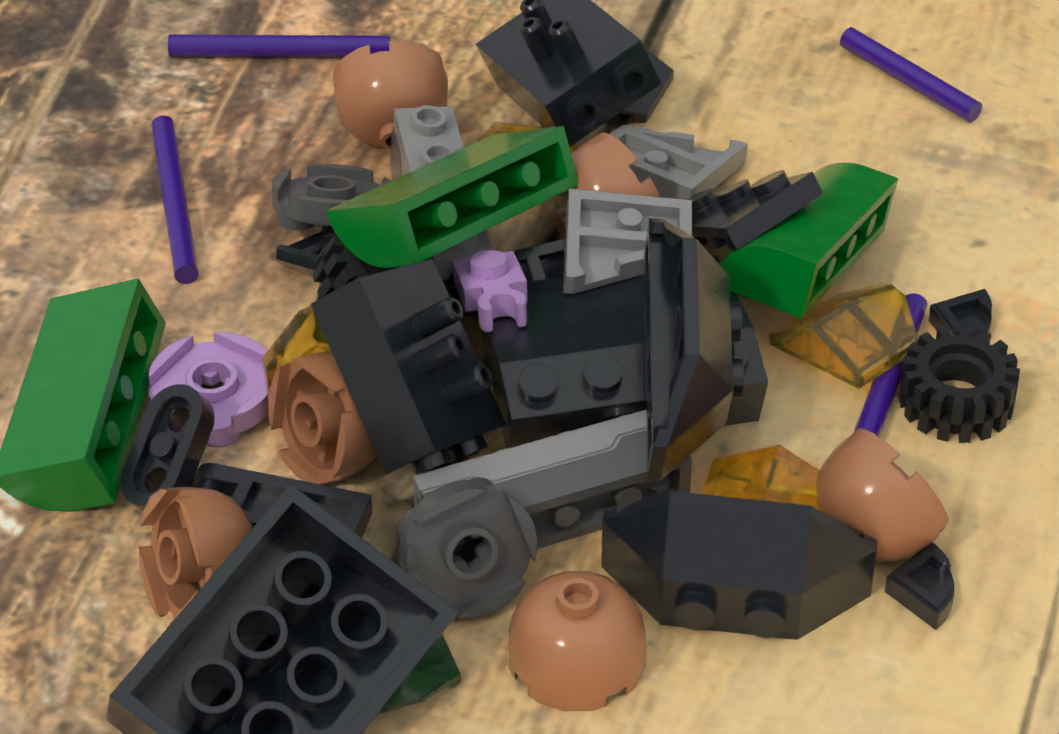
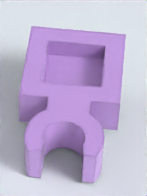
M483 250L469 258L452 260L454 284L466 312L478 310L479 326L483 331H494L493 319L501 316L514 318L518 327L527 325V280L514 251Z

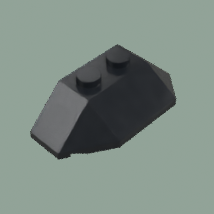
M649 218L644 247L647 480H662L726 424L731 399H742L743 359L732 358V341L739 342L741 338L742 306L741 302H730L729 275L695 237L663 219Z
M669 491L636 501L624 509L616 507L606 510L603 514L601 567L660 625L684 627L691 630L748 634L762 638L775 637L798 640L871 596L877 540L865 533L858 535L845 523L813 506Z

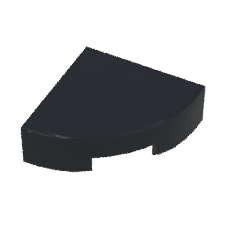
M981 289L931 304L928 321L936 331L937 328L948 327L951 335H958L959 326L970 327L969 336L977 338L981 330L987 333L990 332L992 320L991 298L986 289Z
M932 542L887 576L885 593L937 630L947 619L953 603L954 581L950 571L949 559Z

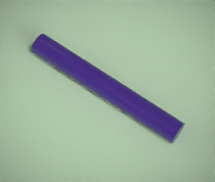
M853 27L847 28L840 38L841 47L971 123L980 115L982 110L981 102Z

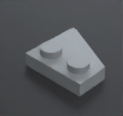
M621 125L610 133V135L616 137L627 146L638 159L637 162L629 167L641 183L650 177L658 190L659 196L663 198L686 200L704 190L715 189L745 164L748 144L736 140H730L729 148L725 151L693 147L695 136L693 134L663 133L649 128Z
M569 189L566 205L563 293L575 294L643 275L644 247L649 218L663 219L692 236V200Z

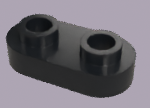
M184 384L166 387L155 395L146 409L124 465L120 481L121 490L125 498L142 511H144L150 496L160 489L191 487L215 421V414L211 403L192 387ZM187 421L185 429L181 431L183 424Z

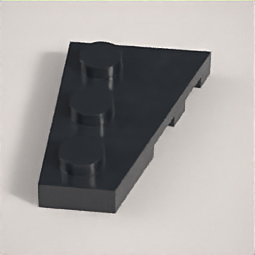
M780 170L758 180L750 185L748 179L739 181L724 188L717 194L713 188H710L686 199L692 200V236L702 246L708 243L711 249H720L727 245L729 250L737 251L824 193L813 171L787 177L785 171Z

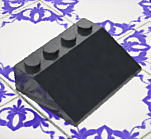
M717 255L712 256V257L716 260V262L719 264V263H720V260H719L718 256H717ZM644 274L575 294L563 293L564 277L528 281V323L526 326L518 327L514 318L501 316L493 319L494 331L485 332L480 328L489 370L493 377L492 385L495 399L506 423L502 427L506 449L646 410ZM730 291V302H740L737 294ZM742 306L741 338L739 342L732 341V358L743 359L744 361L742 399H731L727 421L724 426L759 421L768 386V379L754 328Z
M290 484L109 695L106 720L123 734H363L455 619L459 611Z

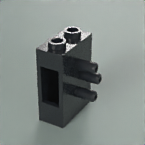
M523 0L520 5L521 13L475 44L497 86L543 128L564 126L569 147L662 84L641 40L591 0Z
M433 259L357 278L311 303L386 475L408 466H412L415 475L434 470L451 461L454 463L486 449L488 446L483 436L506 425L490 389L493 382L492 373L486 366L479 364L460 321L463 317L462 306L458 300L449 297Z

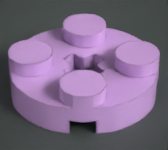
M217 332L214 333L215 342H202L195 345L193 336L180 339L160 352L150 366V402L156 394L171 385L184 384L192 387L211 403L214 410L215 421L207 445L213 447L232 445L239 439L240 432L254 427L268 415V392L274 375L271 358L262 345L248 337L235 333ZM221 381L224 382L223 386L215 389H205L200 386H213ZM187 421L183 424L181 431L185 429Z

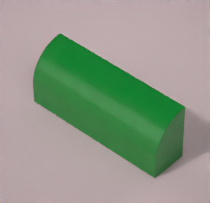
M564 126L493 134L326 210V213L340 241L361 261L380 268L403 267L422 262L578 186V177Z
M845 162L830 164L814 172L824 194L739 250H732L719 263L729 275L730 291L802 319L884 231L899 178L860 164Z
M139 278L50 298L0 450V488L15 499L40 509L63 512L115 503L120 487L121 474L130 452L149 385L150 366L157 356L166 325L165 320Z

